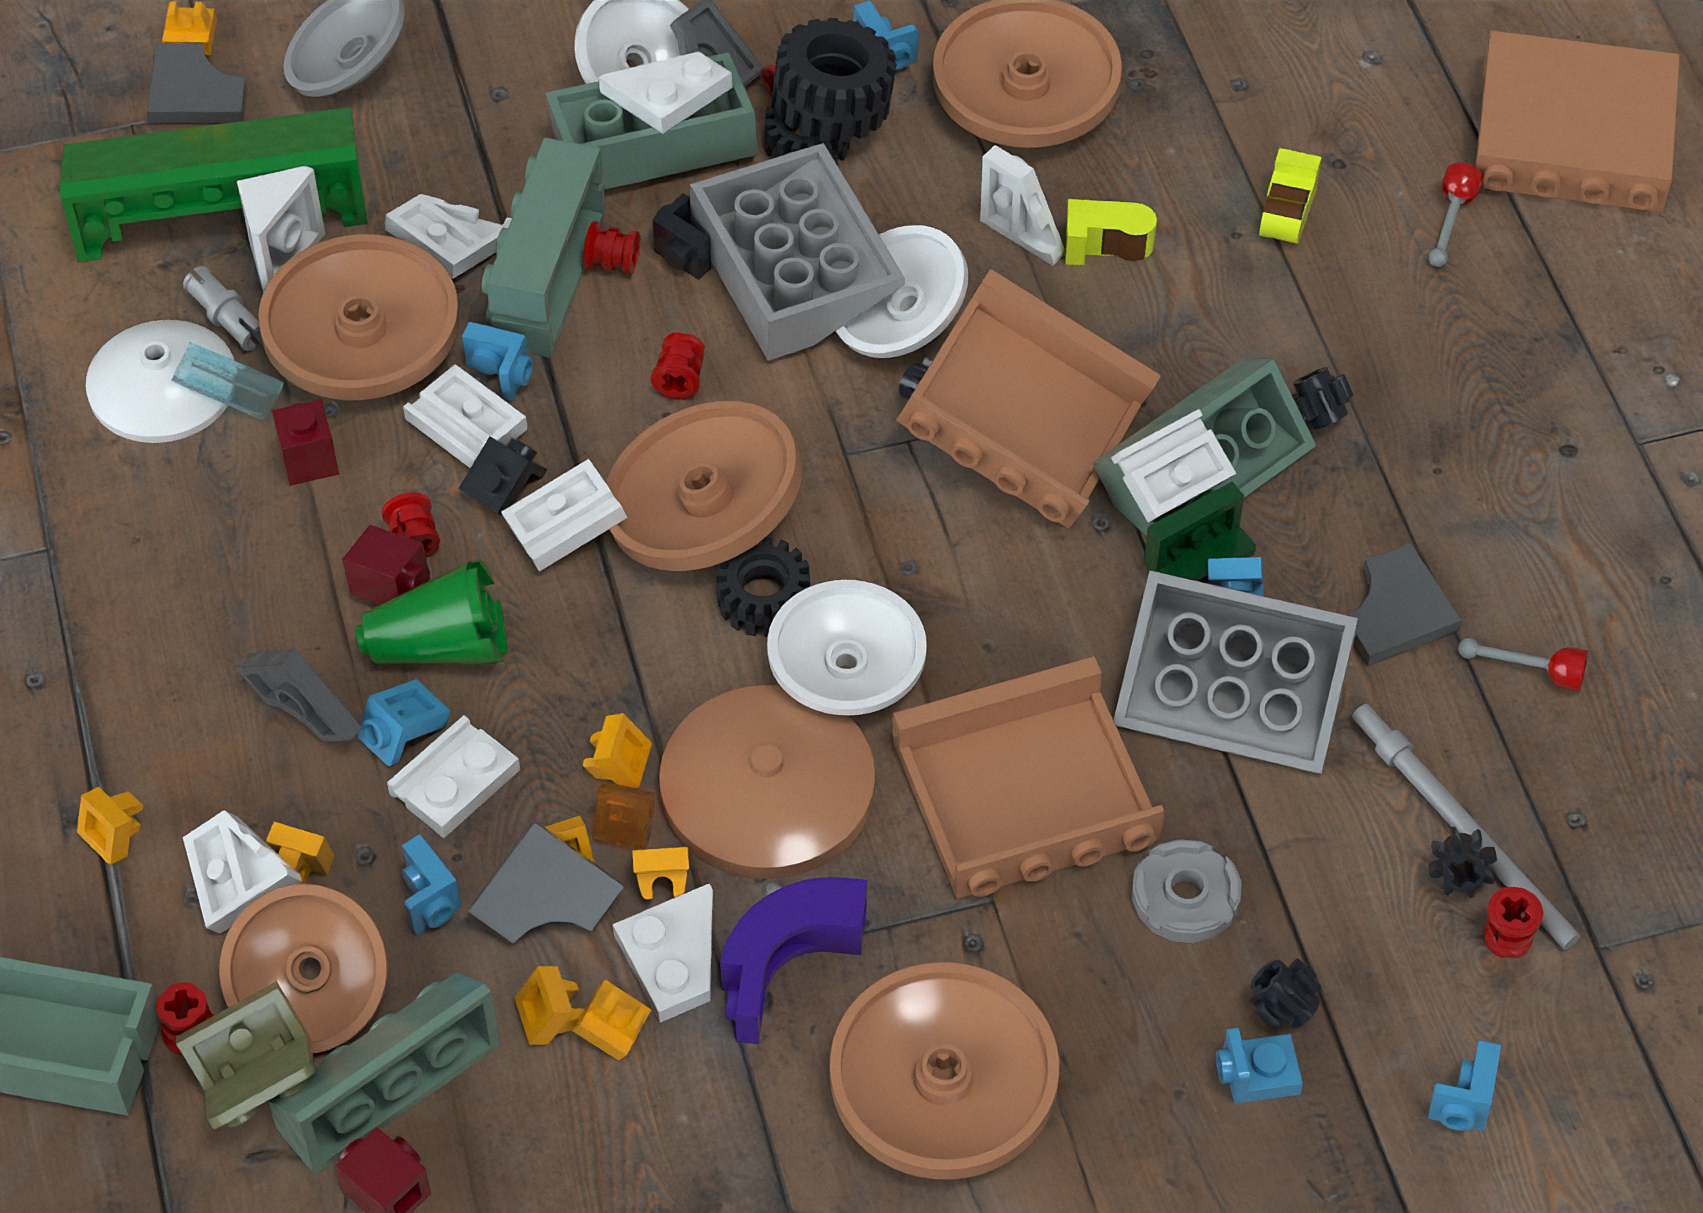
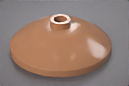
M289 885L272 890L257 898L236 918L227 933L221 951L219 963L220 985L224 1000L229 1008L277 981L310 1036L312 1052L319 1053L348 1042L359 1034L375 1016L387 988L389 976L388 952L376 922L363 906L353 898L338 890L321 885ZM311 957L317 959L321 965V972L315 979L308 978L304 973V964Z

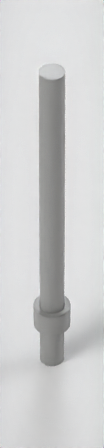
M1366 703L1357 708L1352 715V719L1376 744L1375 752L1389 767L1396 766L1451 827L1455 826L1459 833L1471 835L1475 830H1481V848L1495 847L1497 861L1487 866L1506 887H1520L1535 894L1540 900L1544 911L1542 927L1563 950L1571 948L1580 939L1581 935L1412 752L1413 744L1400 730L1392 731L1369 704Z

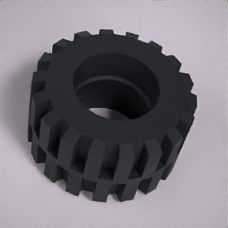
M828 18L827 21L813 19L808 21L807 26L798 24L793 27L792 33H786L783 36L777 51L772 103H775V111L778 116L785 117V124L790 128L801 129L800 134L807 137L812 135L818 136L821 141L830 142V139L847 142L854 136L861 139L869 135V130L877 131L882 126V121L886 120L889 114L897 66L894 50L888 48L889 42L884 37L875 36L876 31L868 26L860 27L858 22L852 20L843 22L838 21V18Z

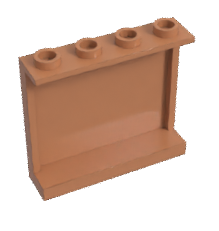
M1491 30L1483 68V76L1485 78L1475 167L1483 175L1481 188L1663 212L1672 182L1680 54Z
M990 269L896 421L908 428L915 437L929 441L950 454L960 465L972 468L990 479L1003 492L1017 496L1038 509L1048 520L1058 522L1069 529L1088 505V498L1100 479L1092 463L1119 445L1139 408L1152 392L1161 375Z
M1095 656L893 713V745L956 899L971 895L976 897L987 896L997 891L1001 886L1022 880L1029 882L1038 881L1047 877L1053 871L1073 865L1089 866L1098 862L1104 856L1124 850L1140 851L1149 847L1155 841L1161 840L1165 811L1162 805L1152 807L1100 692L1102 672Z

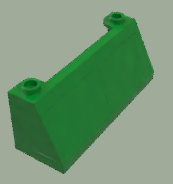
M352 108L63 144L60 196L78 263L102 260V245L109 237L112 236L113 242L123 240L121 224L242 208L237 181L303 166L314 169L322 214L327 213L326 208L337 211L343 218L344 227L368 224Z

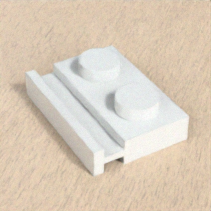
M456 364L420 392V398L413 404L408 402L403 406L404 416L408 422L469 468L473 465L489 436L507 444L511 437L516 439L527 430L526 416Z
M1200 409L1111 457L1113 463H1118L1125 474L1123 480L1148 523L1236 474L1212 430L1207 431L1200 419L1203 416Z
M589 459L501 512L539 572L627 518L622 506L615 499L611 490Z
M463 715L387 782L389 794L394 798L398 797L402 800L408 810L441 837L445 838L520 771L519 758L482 729L477 730L470 724V720Z

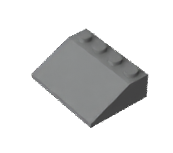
M824 143L690 184V225L710 237L711 262L767 361L814 346L905 285L904 275Z
M1149 571L1113 721L1117 727L1322 774L1356 636L1358 618Z

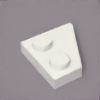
M700 52L603 74L599 77L600 93L662 134L733 87L732 73Z
M994 145L983 156L980 221L1054 266L1065 255V248L1034 168L1027 165L1020 157L1011 155Z
M420 194L385 215V230L396 238L408 241L429 252L445 267L451 278L454 279L496 253L500 230L503 227L508 228L512 219L507 217L503 225L478 219L479 209L464 205H451L442 199Z
M225 810L183 837L206 928L219 934L229 929L240 913L257 898L277 888L297 885L301 882L300 874L238 816Z
M710 884L613 924L614 936L660 1023L711 1001L712 914L714 900L713 889Z

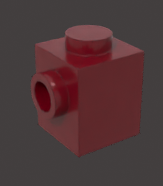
M322 399L306 403H295L288 407L272 410L289 486L339 475L332 435Z
M373 525L367 527L342 558L350 594L378 605L430 580V570L427 565L423 543Z
M378 1127L373 1129L364 1139L358 1138L352 1141L344 1149L338 1163L335 1165L341 1191L366 1213H412L431 1195L426 1168L419 1163L421 1159L415 1149L400 1136H396L392 1140Z

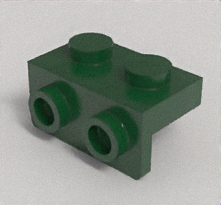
M1230 482L1215 491L1207 490L1201 493L1193 503L1175 513L1168 512L1159 516L1147 529L1144 565L1149 571L1204 583L1208 580V559L1249 558L1253 556L1256 551V544L1240 527L1244 494L1233 482Z

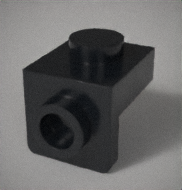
M682 193L670 205L666 204L661 207L653 219L654 249L673 268L684 270L699 280L711 269L710 237L690 225V197Z
M489 436L458 489L502 515V511L513 505L531 473L542 478L547 469L533 461L537 451L514 437H511L508 443L505 444Z

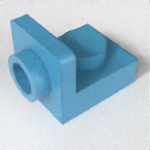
M871 0L853 5V21L858 22L860 27L868 26L876 31L875 36L884 37L889 42L888 48L893 49L896 56V69H901L917 62L919 31L914 24L892 30L888 18L879 15Z
M468 322L462 335L466 366L476 369L483 374L499 375L502 399L513 402L520 385L526 386L533 370V358L528 356L525 335Z
M1261 557L1208 559V580L1211 585L1264 597L1263 561Z
M415 679L369 696L360 723L362 729L357 733L358 738L387 766H392L399 763L406 741L446 727L451 711L419 680Z
M421 834L401 845L407 866L401 870V873L414 894L404 902L409 926L416 935L429 927L436 928L445 924L451 919L455 911L462 907L456 879Z
M1238 1027L1226 1030L1223 1049L1216 1050V1067L1220 1083L1230 1084L1234 1104L1301 1094L1303 1082L1291 1034L1242 1040Z
M1479 1040L1474 1061L1462 1060L1457 1087L1435 1084L1428 1114L1429 1119L1440 1121L1446 1127L1459 1131L1470 1129L1485 1130L1494 1092L1501 1051L1500 1044Z

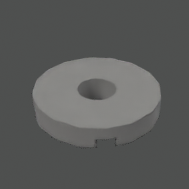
M1178 839L1157 845L1149 851L1148 856L1142 860L1141 864L1139 862L1133 875L1131 900L1138 918L1153 933L1173 942L1197 943L1215 938L1230 927L1239 911L1242 882L1235 864L1226 855L1223 858L1220 854L1214 852L1213 846L1202 841ZM1180 882H1191L1200 889L1201 894L1192 899H1184L1177 896L1173 892L1172 887Z

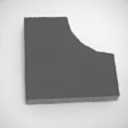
M701 0L669 25L678 41L680 56L700 52L710 57L729 52L744 87L761 75V68L763 66L712 0Z
M156 43L147 106L149 124L232 123L244 121L248 89L246 78L228 75L214 68L206 58L203 43Z
M1411 543L1365 560L1363 571L1369 585V594L1362 605L1347 614V616L1358 618L1354 645L1367 666L1460 630L1461 618Z
M295 648L248 653L236 665L240 674L267 705L278 707L296 717L310 728L322 742L350 741L362 729Z
M534 820L468 908V912L513 944L529 929L548 922H572L592 931L624 888V885Z

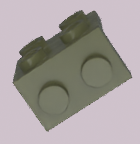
M277 981L176 1036L178 1048L205 1091L206 1118L213 1129L225 1124L228 1127L240 1125L256 1114L259 1105L278 1095L279 1098L283 1099L298 1093L307 1086L310 1081L309 1077L315 1072L310 1036Z

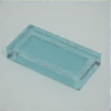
M189 342L171 379L179 385L261 420H265L284 384L281 380L193 342Z

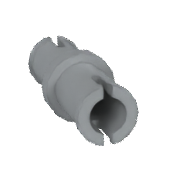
M206 266L194 268L195 273L202 280L199 282L189 272L183 281V288L207 310V318L215 326H223L240 343V346L245 351L255 350L257 346L250 339L251 334L260 344L263 343L259 321L244 307V299L235 290H227L211 274V271Z

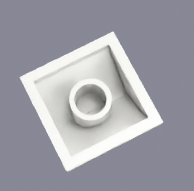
M307 166L237 181L250 246L263 293L267 284L280 267L299 252L317 244L325 235L314 169Z

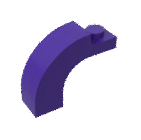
M823 877L799 881L765 896L742 916L727 939L720 962L722 991H728L726 1020H735L737 1042L759 1044L767 989L775 973L784 964L798 956L813 952L861 955L867 913V880Z

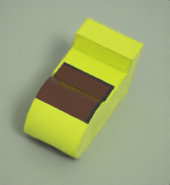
M1279 148L1262 215L1259 236L1280 239L1295 244L1299 243L1317 190L1322 157Z
M1068 199L1065 265H1085V255H1118L1123 259L1131 261L1142 260L1148 257L1153 252L1155 244L1156 214L1151 208L1140 203Z

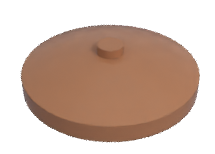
M991 0L982 3L957 17L942 33L934 51L933 85L938 101L945 112L968 132L1001 145L1024 148L1046 147L1076 139L1094 129L1107 117L1114 107L1120 91L1121 55L1110 32L1087 12L1059 0Z
M376 234L336 237L317 243L299 252L280 267L267 284L261 298L258 314L263 346L269 360L277 371L289 382L309 393L338 400L380 398L400 392L420 382L431 374L447 357L457 337L460 320L455 285L445 267L429 252L415 244L399 238Z
M716 401L695 405L675 412L656 422L637 436L614 463L607 477L606 484L615 499L622 506L627 518L609 530L618 546L630 558L640 564L659 570H697L730 560L749 550L768 536L792 507L802 480L803 465L798 446L787 425L777 415L755 404L741 401Z
M758 685L739 688L718 695L692 711L673 732L664 750L660 765L661 802L666 819L676 837L685 847H688L691 853L705 863L727 873L742 877L758 879L784 878L811 871L831 861L847 849L862 831L869 818L875 795V767L872 752L864 734L849 715L828 714L809 708L791 697L780 685Z
M951 962L924 963L898 970L883 977L861 993L850 1005L837 1027L830 1053L831 1092L839 1117L855 1141L877 1160L896 1170L918 1177L944 1180L962 1179L981 1175L1007 1164L1019 1156L1039 1136L1052 1113L1057 1096L1059 1056L1054 1034L1047 1019L1034 1001L1019 987L998 974L972 965Z

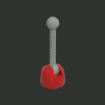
M1453 163L1446 168L1442 180V193L1451 203L1437 247L1428 256L1430 264L1434 267H1442L1448 261L1446 248L1459 206L1472 202L1480 191L1483 175L1472 165Z
M1465 638L1458 645L1459 654L1466 659H1471L1478 655L1547 669L1549 677L1556 685L1568 690L1581 691L1588 650L1574 647L1562 648L1548 659L1481 646L1472 638Z

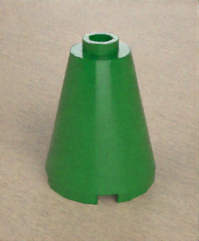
M481 559L469 561L365 612L362 617V624L356 626V639L362 655H370L375 664H496L504 662L505 659L501 654L507 653L506 626L500 600L494 601L491 593L485 587L495 584L486 563Z

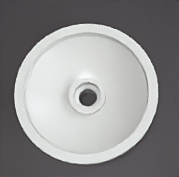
M594 0L580 18L574 41L577 65L585 83L597 82L603 74L630 68L626 59L632 60L637 66L680 56L678 41L669 25L689 9L679 0Z
M910 225L891 229L879 235L904 275L905 285L836 330V333L851 349L862 355L875 358L901 356L931 342L954 319L966 295L968 268L965 257L956 243L947 234L938 229L928 226Z
M181 320L150 321L122 331L110 339L97 352L86 376V393L96 418L107 429L119 436L147 443L175 441L205 429L227 409L237 385V371L234 358L226 343L209 329Z
M858 580L823 582L794 595L780 608L774 617L767 641L769 665L780 686L791 697L805 706L835 715L867 714L881 710L900 700L913 688L921 676L925 665L927 648L926 634L922 622L914 609L904 599L882 586ZM842 666H851V667H853V668H851V669H843V668H840V667H842Z

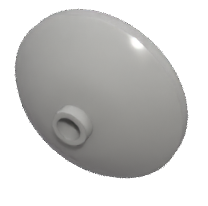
M327 0L304 21L288 46L283 66L284 75L288 83L302 95L319 97L344 92L368 79L383 65L400 38L405 15L403 1Z

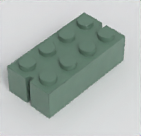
M544 137L537 156L531 155L528 160L525 172L526 184L523 192L517 191L514 195L511 206L512 220L508 228L503 227L500 230L496 246L497 258L494 265L488 264L484 270L482 293L488 295L489 301L486 311V324L494 328L525 335L528 354L552 357L585 270L583 266V249L588 228L592 221L599 222L601 227L605 217L604 184L601 183L603 179L601 148Z
M0 957V1093L129 1116L144 1072L141 1060L148 1061L160 1026V1020L156 1011L157 997L151 983Z

